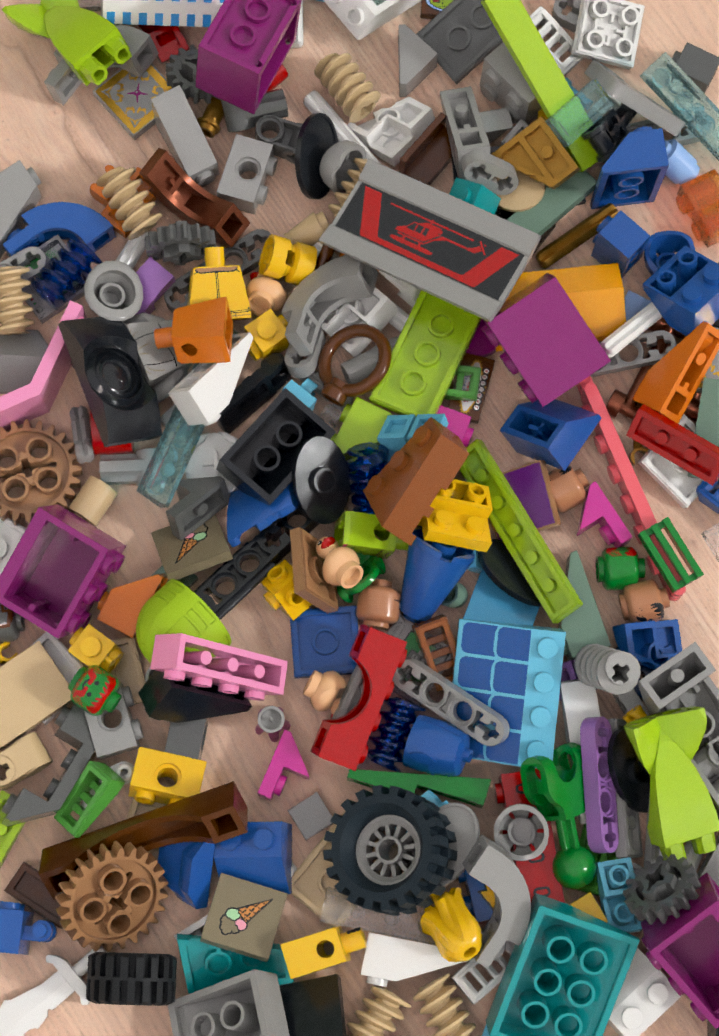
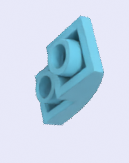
M631 857L597 862L596 874L602 912L608 920L607 923L627 933L641 931L642 921H638L636 916L632 915L624 902L626 898L623 895V891L629 888L626 880L635 879Z

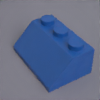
M645 126L628 133L601 168L590 202L591 209L602 208L608 203H612L616 207L655 201L669 167L662 128L652 129V127Z

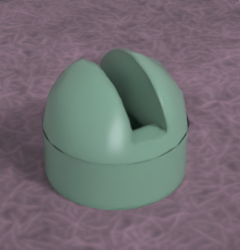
M458 582L442 605L449 608L462 607L468 598L465 586Z

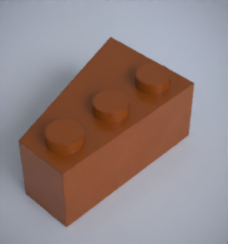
M432 417L423 426L416 429L413 437L401 450L393 454L389 463L370 479L363 490L381 526L410 546L416 539V536L412 533L422 517L429 518L434 509L430 505L441 488L447 490L469 455L459 436Z

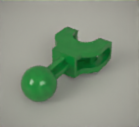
M568 742L554 750L553 761L548 757L538 755L527 758L521 764L520 774L524 795L527 800L536 806L546 821H555L561 849L556 853L553 860L552 869L554 876L563 887L578 890L588 886L593 881L597 866L592 853L579 844L574 817L585 812L582 755L579 744ZM567 754H569L573 760V766L571 769L567 759ZM535 767L540 771L541 780L535 773Z

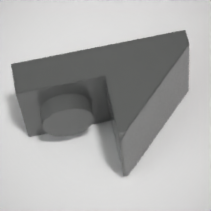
M216 476L181 479L174 482L180 501L166 511L172 534L182 541L228 505L229 494L224 478Z

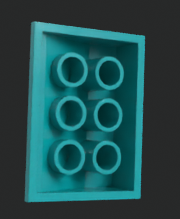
M535 893L531 902L528 929L519 946L515 944L486 1018L489 1036H603L640 939L571 905Z

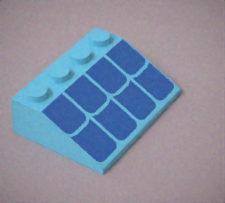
M459 619L452 683L501 714L508 721L510 728L508 738L495 746L483 745L470 736V749L473 750L472 759L519 767L527 758L536 755L548 757L553 761L566 637L564 630L553 627ZM461 701L457 705L456 713L460 719L467 721L471 718L472 709L468 703ZM478 720L473 725L474 728L479 724L486 726L489 729V737L499 735L495 730L497 725L495 722L487 725Z

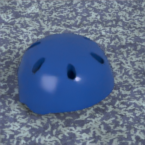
M661 231L651 235L644 250V261L650 274L653 275L675 255V252L681 250L685 245L695 250L691 237L679 231Z

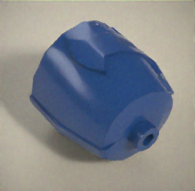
M419 715L406 741L403 765L433 776H459L466 762L470 763L473 757V750L470 749V736L446 721L426 715Z

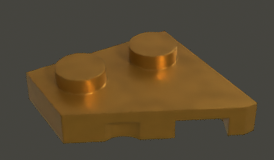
M542 116L491 154L512 164L517 172L554 190L580 171L578 165Z

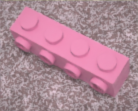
M183 633L155 635L150 669L163 672L164 679L184 681L185 678L191 679V685L211 688L212 685L218 686V692L238 694V691L245 692L244 698L264 701L265 695L284 694L288 661ZM185 647L202 650L184 652Z

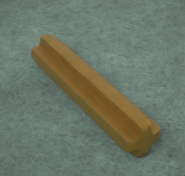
M608 203L536 253L535 258L539 265L544 269L550 267L598 233L596 229L607 216L614 218L618 210L612 203Z

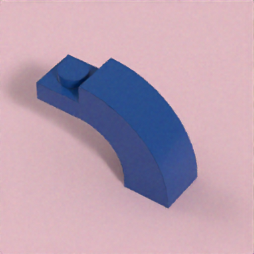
M53 202L37 206L22 214L21 216L26 227L13 231L7 237L3 246L10 257L27 247H39L58 234L61 239L78 243L89 255H92L114 239L116 235L113 225L95 210L76 203Z

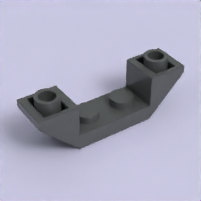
M75 704L71 708L64 706L54 722L60 726L54 736L77 749V751L70 749L64 758L61 767L66 770L60 780L53 778L43 794L44 797L48 798L47 801L25 788L22 789L18 796L11 793L1 810L6 814L1 822L3 825L8 827L55 815L74 787L95 751L85 712Z

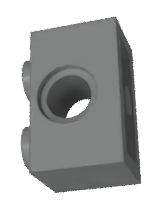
M236 134L216 192L217 197L234 203L241 211L255 214L258 204L264 205L267 197L268 186H265L268 175L273 176L277 167L278 158L274 157L273 144ZM246 171H253L257 174L252 179L241 177Z
M120 680V687L117 693L122 695L114 710L120 711L122 720L117 727L108 728L106 726L105 716L108 713L106 710L99 716H92L85 712L96 756L101 760L138 749L140 746L139 739L144 738L139 719L133 720L129 707L134 706L130 687H123Z

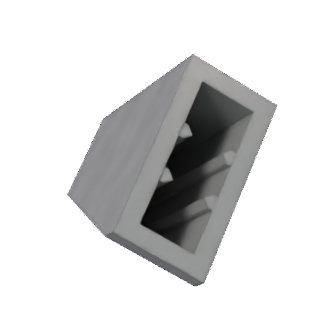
M178 85L152 98L151 104L156 126L175 161L201 187L213 182L216 176L219 175L218 163L181 86Z
M20 160L0 172V259L5 253L3 243L6 242L7 237L13 231L21 229L24 224L21 215L35 208L42 197L38 185L42 184L32 167L26 170Z

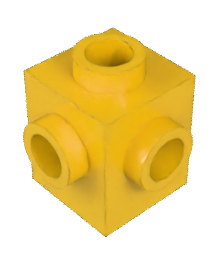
M285 559L271 568L267 577L260 582L267 591L263 597L275 611L280 608L293 621L313 605L294 593L293 567Z

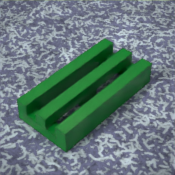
M669 517L637 535L672 593L704 575ZM662 529H664L668 534L669 538L673 542L677 551L679 552L682 559L689 568L690 572L692 573L691 575H688V573L686 572L682 563L680 562L677 555L670 546L669 542L662 533ZM651 535H655L682 579L679 582L676 581L650 539Z

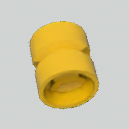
M271 234L265 241L261 251L259 274L277 280L284 276L285 282L299 285L303 279L315 270L317 249L314 246L301 242H296L292 245L290 239Z

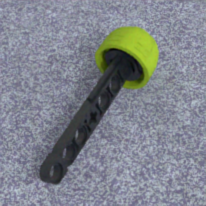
M346 461L349 473L353 475L350 481V496L359 485V475L357 467L352 462ZM298 504L296 510L283 518L277 519L250 542L247 541L232 555V560L223 563L195 591H192L178 580L170 579L144 604L139 613L136 623V637L144 657L151 663L155 635L183 633L229 646L232 643L231 637L220 620L264 580L269 570L276 566L291 551L290 530L299 527L290 526L288 524L289 519L294 515L304 516L307 520L301 528L308 533L316 528L319 523L310 520ZM271 539L275 542L279 539L280 545L278 547L275 545L268 546L267 541ZM248 559H255L259 562L258 568L252 572L243 571L241 564ZM229 581L234 583L235 589L230 594L222 595L216 591L222 582ZM185 647L184 652L202 650Z

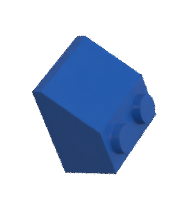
M282 821L248 822L247 833L216 843L214 861L218 877H220L221 873L292 894V824Z

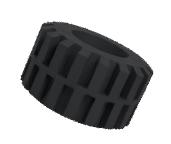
M95 952L88 955L86 999L96 1004L169 1005L175 1002L177 958L170 954Z

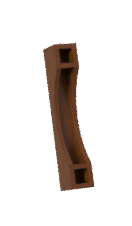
M232 781L81 835L80 838H72L42 849L39 876L53 900H56L55 897L64 893L58 885L59 882H69L70 880L65 872L66 869L76 871L79 867L75 859L78 858L84 862L88 860V849L96 855L99 854L100 844L103 843L108 850H111L114 841H118L123 848L128 842H131L136 849L142 846L146 851L182 842L216 844L248 832V807L235 782Z

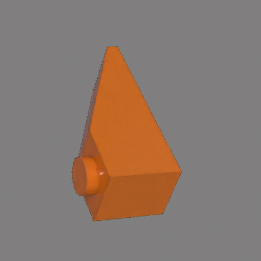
M703 321L647 371L632 400L641 406L644 404L672 421L679 423L719 350V330Z

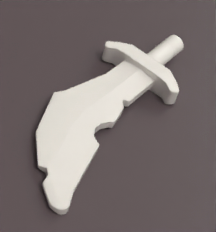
M101 946L97 952H106V951H105V949ZM92 949L74 966L67 959L56 955H47L46 962L53 964L58 971L37 987L12 1000L3 1001L0 1007V1036H24L30 1029H39L48 1017V1010H54L73 992L79 995L82 1005H88L90 1001L86 999L87 983L82 976L88 971V955L95 953V951Z

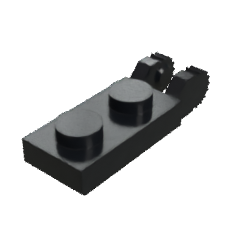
M280 352L272 353L269 357L261 361V368L256 370L251 376L246 377L234 390L230 404L220 412L221 417L216 421L224 432L230 434L273 397L286 381H289L291 375L286 367L284 356Z

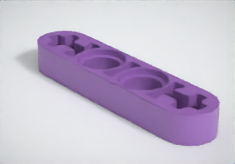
M587 717L582 721L580 727L587 840L593 853H613L619 843L616 789L610 776L607 759L608 744L612 731L611 725L605 717Z

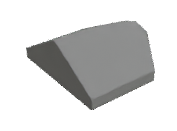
M26 330L31 332L29 334L0 336V394H7L31 383L48 348V344L38 330Z

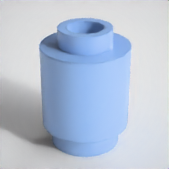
M665 140L669 163L665 176L674 184H680L681 186L690 184L700 171L697 160L677 140Z

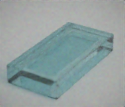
M594 79L586 84L545 122L562 145L568 147L614 107L615 104L597 79Z

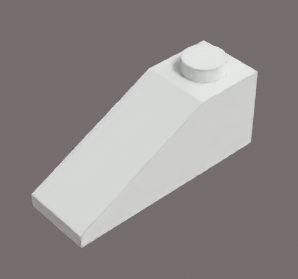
M250 332L233 334L231 362L199 363L168 393L188 425H211L221 417L220 412L230 404L253 340Z
M369 932L360 975L367 976L366 983L387 987L388 980L396 982L463 962L447 961L441 956L435 945Z

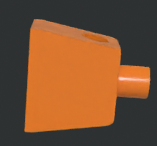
M227 297L179 307L173 312L172 327L154 330L157 349L174 347L177 361L181 364L231 362L233 319Z

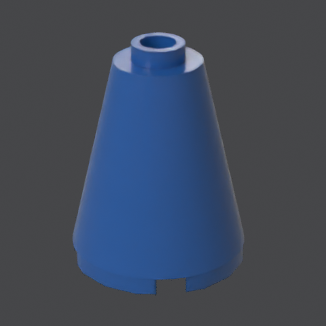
M417 526L412 533L416 536V539L411 546H408L401 590L400 610L403 612V617L413 623L431 619L475 558V554H472L474 550L424 540L422 526Z

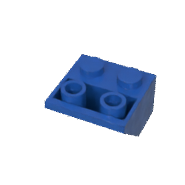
M686 245L642 284L643 290L667 324L685 336L690 334L703 321L713 325L719 319V264Z
M554 399L544 407L536 400L533 403L518 404L500 429V432L517 453L535 460H544L546 464L565 471L595 429L601 417L599 414Z

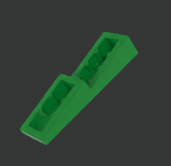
M349 769L347 781L370 788L382 785L390 789L391 785L415 793L416 788L424 791L431 790L434 794L478 808L484 806L491 779L433 776L429 774L356 769V771Z

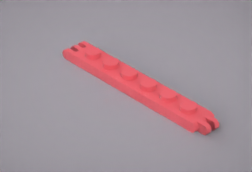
M588 376L576 385L583 404L580 408L599 414L601 420L594 429L596 436L593 437L599 454H605L607 458L609 478L614 485L618 483L622 492V496H620L621 505L627 515H632L636 526H633V531L638 543L642 545L637 535L649 529L657 521L599 390L593 383L591 376ZM651 535L650 539L676 581L679 582L682 579L655 535ZM646 557L651 573L653 575L658 574L663 588L667 590L669 600H679L685 593L686 587L672 593L651 557Z

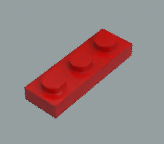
M644 404L638 409L626 436L713 486L719 478L718 446Z

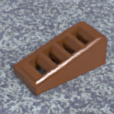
M441 614L427 621L412 625L425 664L437 673L454 667L456 642L447 616ZM439 627L441 628L442 633L425 638L424 633ZM444 640L446 641L447 646L430 652L429 646ZM451 654L452 659L434 664L433 659ZM453 673L444 676L449 681H453ZM433 683L437 692L443 690L441 685Z

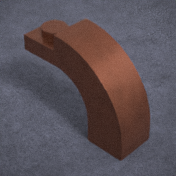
M158 148L139 172L151 186L149 191L166 208L182 221H187L188 224L198 223L199 227L209 226L210 230L214 229L216 242L232 248L250 224L234 203L221 199L198 185L164 149Z

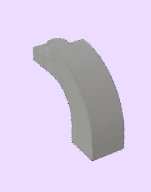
M113 24L118 28L129 46L132 57L124 64L114 62L109 67L121 68L141 77L159 54L151 36L131 26ZM56 50L54 55L59 64L51 70L44 83L53 100L64 105L82 81L78 79L58 50Z
M343 255L314 270L293 290L286 300L281 313L288 322L285 336L300 357L312 355L319 329L332 311L347 302L372 297L379 274L375 268L347 255Z
M481 834L462 864L470 876L491 888L495 896L493 914L481 932V951L474 957L477 963L488 969L493 960L497 961L504 953L507 939L518 946L521 944L530 921L531 901L526 881L513 859L501 846Z

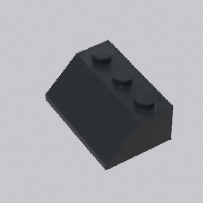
M285 388L221 457L216 470L241 492L270 506L292 482L294 458L300 445L312 436H323L331 439L336 431Z

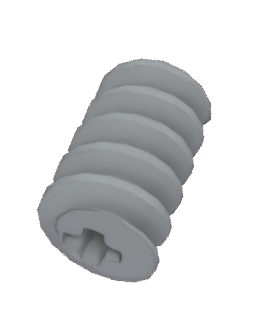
M588 644L581 648L574 662L575 673L582 683L615 695L631 691L638 684L641 675L640 664L631 653L599 644Z

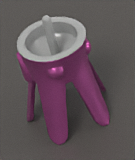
M267 706L258 712V724L255 731L258 735L267 732L272 742L279 740V731L282 729L289 730L291 727L289 721L285 719L281 707Z

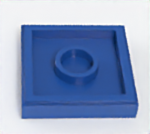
M356 605L339 606L338 611L328 614L319 608L307 609L294 621L290 618L295 679L309 678L314 670L322 674L326 671H336L340 675L353 673L356 663L349 654L358 634Z

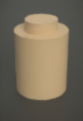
M90 475L68 507V510L96 527L118 493L102 480Z

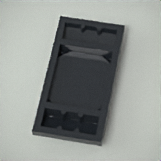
M102 317L61 321L58 326L104 447L157 439L162 436L157 394L143 378L139 367L137 342L123 322L109 321Z

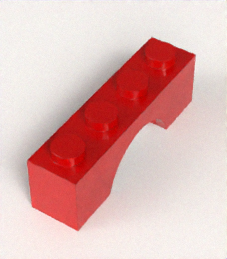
M361 624L349 654L362 674L363 690L356 706L346 715L335 719H323L310 752L320 758L356 771L358 764L361 765L364 762L369 748L366 745L371 732L377 730L381 721V713L379 712L382 704L392 694L394 688V681L392 679L396 669L401 668L406 659V641Z

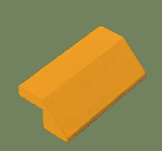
M618 263L523 272L506 299L507 301L534 281L549 273L557 278L597 341H603L626 322L624 287ZM500 345L495 347L496 352L503 351Z

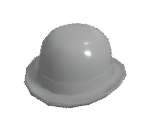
M105 261L96 265L87 276L84 285L85 299L90 309L99 317L109 321H125L134 317L140 310L143 301V286L138 274L129 265L120 261Z

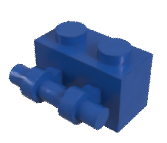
M0 901L1 953L29 955L30 941L50 942L54 940L57 935V927L54 923L45 920H38L33 924L34 913L25 911L26 904Z

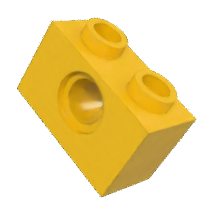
M139 746L128 796L134 797L135 801L141 804L153 805L156 802L168 805L199 794L207 761ZM162 777H169L174 780L175 785L164 787L158 780Z

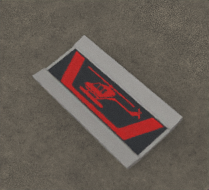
M368 159L356 185L332 224L328 226L319 238V242L491 322L502 308L534 254L541 236Z

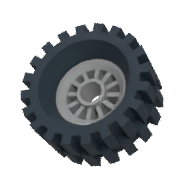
M382 785L372 786L373 793L363 789L355 793L358 802L349 799L345 800L341 804L346 811L344 815L341 816L334 813L330 822L337 826L334 833L326 831L324 838L325 841L332 843L331 850H323L324 860L333 862L334 865L326 869L329 878L339 881L334 887L340 894L348 896L346 900L368 910L400 916V912L408 915L416 913V905L427 908L433 903L429 897L431 893L441 896L446 890L440 884L442 878L451 880L454 874V870L447 868L448 860L457 861V851L449 848V843L457 842L455 832L445 828L451 824L446 815L438 812L440 808L434 803L400 787L390 785L389 789ZM397 843L398 854L393 860H390L389 850Z

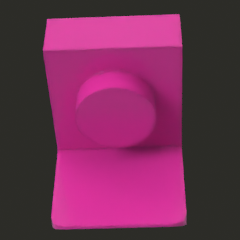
M593 482L586 491L587 498L583 504L577 536L599 523L601 526L599 532L608 545L613 544L614 547H624L633 536L597 482Z
M285 729L257 793L258 796L269 801L272 800L274 794L280 796L288 778L282 775L284 770L310 780L291 732Z

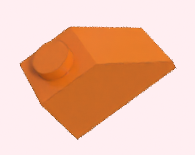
M164 573L156 574L113 588L110 593L106 591L97 606V609L100 610L97 620L131 638L136 637V623L139 613L144 604L166 584L168 580L167 575Z

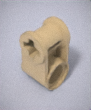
M36 732L25 735L0 753V765L4 769L9 768L5 772L7 778L3 781L0 779V790H7L27 777L42 771L53 762Z

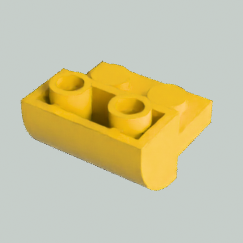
M453 479L447 490L441 488L432 501L430 507L434 510L430 517L423 516L418 523L419 526H422L423 539L487 553L492 544L488 518L493 511L489 486Z

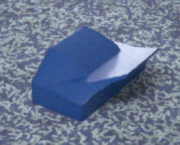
M182 842L159 847L158 863L165 871L163 876L168 881L167 887L175 893L177 898L195 909L207 908L215 844L207 842Z

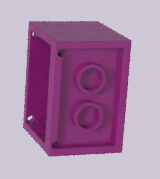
M224 0L198 45L196 88L249 113L255 114L296 40L302 0Z
M546 273L505 301L491 322L482 319L486 325L481 330L491 345L494 347L500 345L504 353L499 355V357L513 376L517 373L520 375L522 380L517 384L531 403L537 400L544 407L611 362L557 278L549 273Z
M59 504L38 507L0 575V603L58 639L70 634L73 635L80 627L85 629L90 622L92 614L89 611L94 602H99L103 594L108 590L109 585L106 584V581L111 572L116 573L123 564L125 556L122 553L126 545Z
M706 872L698 879L701 883V887L696 889L699 895L698 899L688 901L691 908L689 910L680 909V917L677 919L673 915L668 916L664 924H662L659 918H656L652 925L648 924L646 919L643 920L641 927L644 936L641 940L649 950L646 952V956L658 971L663 968L669 974L668 981L677 994L680 996L686 994L692 1001L690 1006L701 1021L708 1019L714 1028L717 1029L719 1027V886Z

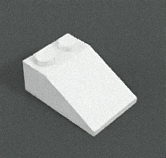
M638 947L608 1021V1024L619 1036H640L681 997L670 985L667 977L652 965L647 956Z

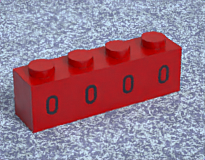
M535 769L536 775L541 780L540 771ZM520 771L501 774L498 777L499 783L494 784L496 803H503V809L520 803L534 806L524 795ZM510 812L509 816L512 819H515L514 814ZM531 812L528 814L529 819L533 816ZM547 821L549 828L548 844L541 855L527 861H513L526 881L531 902L534 894L537 893L565 903L562 885L556 880L552 869L556 848L551 821ZM537 829V832L544 833V829ZM501 830V834L508 833L506 830ZM516 844L511 847L512 852L515 851ZM529 844L531 851H535V847Z

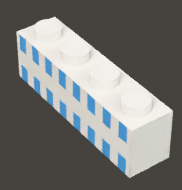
M101 0V16L112 24L209 27L224 0Z

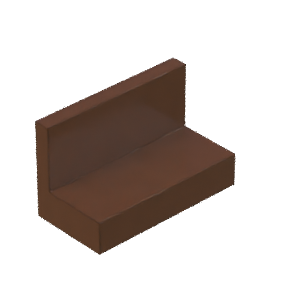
M442 112L400 158V173L429 186L452 161L447 128L445 127L446 115Z

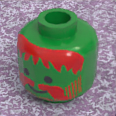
M633 547L605 548L601 556H596L597 583L602 582L606 590H623L625 586L637 583L639 578H645V559L638 558L637 551Z
M91 665L88 668L81 667L68 686V690L71 691V702L92 716H99L105 710L111 713L122 695L117 693L120 687L119 679L98 665Z

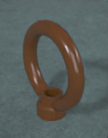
M367 324L350 325L333 334L323 346L318 359V374L324 385L320 395L331 403L342 407L347 397L360 396L375 388L387 374L392 359L391 346L385 334L378 328ZM356 337H365L372 340L378 348V361L368 377L360 382L347 384L332 375V357L344 342Z

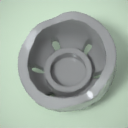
M344 140L335 143L324 153L319 168L321 178L334 193L346 192L341 186L342 180L353 181L347 174L348 169L359 170L353 162L355 157L367 159L365 149L353 141Z
M521 803L514 804L504 809L495 821V843L501 846L513 860L527 861L541 855L548 844V823L542 813L534 806ZM510 812L514 814L515 819H512L509 816ZM531 812L533 816L529 819L528 814ZM537 829H544V833H538ZM506 830L508 833L501 835L500 831ZM516 844V849L512 852L511 847ZM529 844L535 847V851H531Z

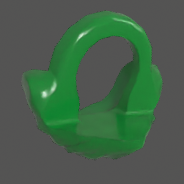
M356 553L360 560V566L363 568V577L352 588L346 589L342 586H337V593L340 598L345 602L352 603L354 594L367 588L378 575L385 574L386 567L382 558Z

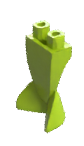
M41 0L40 4L9 5L1 9L8 20L18 29L51 39L67 65L86 86L91 82L100 85L107 79L108 71L106 69L114 62L124 64L132 57L129 51L130 48L118 28L97 13L80 8L78 0Z
M688 706L669 709L630 721L623 726L638 759L650 774V806L647 829L651 844L659 846L664 860H667L671 854H675L678 860L682 857L687 859L683 843L690 840L696 854H706L716 850L714 832L719 831L717 812L705 783L691 762L699 749L706 731L707 716L704 707Z

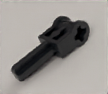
M620 103L615 110L613 108L599 115L581 133L583 140H588L597 153L596 159L598 163L610 158L629 132L626 126L637 114L636 111L623 103Z

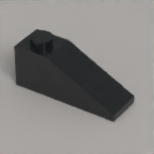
M154 671L138 692L149 717L155 720H165L174 723L247 712L252 707L249 700L244 698L245 692L238 691V694L218 692V686L212 685L211 688H203L191 685V679L185 678L184 681L164 679V673Z

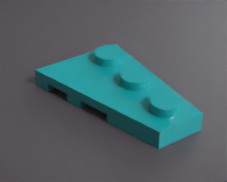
M177 933L188 994L253 969L276 973L279 985L294 982L293 979H290L280 944L273 943L267 962L200 942L201 936Z

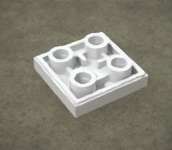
M581 0L571 54L591 60L595 59L598 62L628 70L634 67L645 6L625 0Z

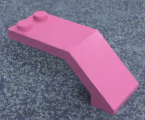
M70 300L60 322L87 318L83 306ZM59 326L31 383L0 396V426L6 431L11 429L12 421L19 426L24 423L25 419L30 421L49 413L71 367V357Z

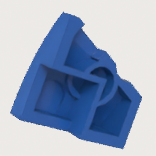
M293 482L286 487L270 506L240 490L231 492L227 509V538L231 547L241 544L240 537L242 533L250 528L256 527L259 531H262L277 519L283 518L296 510L298 502L295 497Z
M678 619L626 623L612 627L619 650L631 653L637 658L639 664L652 670L657 669L682 651Z

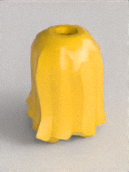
M460 887L451 888L449 892H444L441 896L432 893L430 898L435 907L430 905L425 908V912L420 920L422 933L432 937L441 956L449 962H464L474 958L481 951L482 933L478 921L465 905L462 889Z

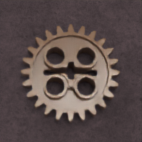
M25 419L23 428L19 429L16 423L12 421L11 431L6 432L0 426V461L5 457H12L16 460L10 467L4 468L0 466V478H6L4 482H0V519L2 521L7 519L9 515H12L14 525L17 526L21 518H25L27 525H29L38 507L59 504L68 510V504L65 499H75L76 493L71 488H81V480L76 478V476L83 474L82 467L76 465L79 463L77 462L76 455L71 454L75 450L74 442L64 444L67 439L65 432L55 436V425L52 424L45 431L43 430L41 420L37 422L35 428H30L28 419ZM36 448L48 450L47 454L42 458L31 456L32 451ZM51 463L57 464L54 468L49 466ZM30 468L32 476L26 477L24 469ZM46 478L57 480V484L52 488L46 489L40 486L41 482ZM14 487H21L25 490L24 494L19 498L8 496V492Z
M114 841L111 850H108L102 843L100 844L99 854L96 855L88 849V860L84 862L76 858L75 862L79 868L76 871L66 869L65 872L70 878L69 882L63 881L58 884L64 892L55 897L60 904V907L56 909V913L61 918L59 922L73 941L77 940L83 948L89 944L93 951L97 952L101 945H103L107 952H111L113 944L117 943L121 949H124L126 939L130 938L134 943L138 942L137 933L139 931L147 935L149 934V930L146 927L148 922L156 924L159 922L154 916L155 912L165 911V907L159 901L169 896L163 889L168 885V881L163 876L165 871L152 853L148 854L142 846L136 849L131 842H128L123 848L118 841ZM113 872L108 878H105L109 873ZM93 901V903L90 906L85 907L88 903Z

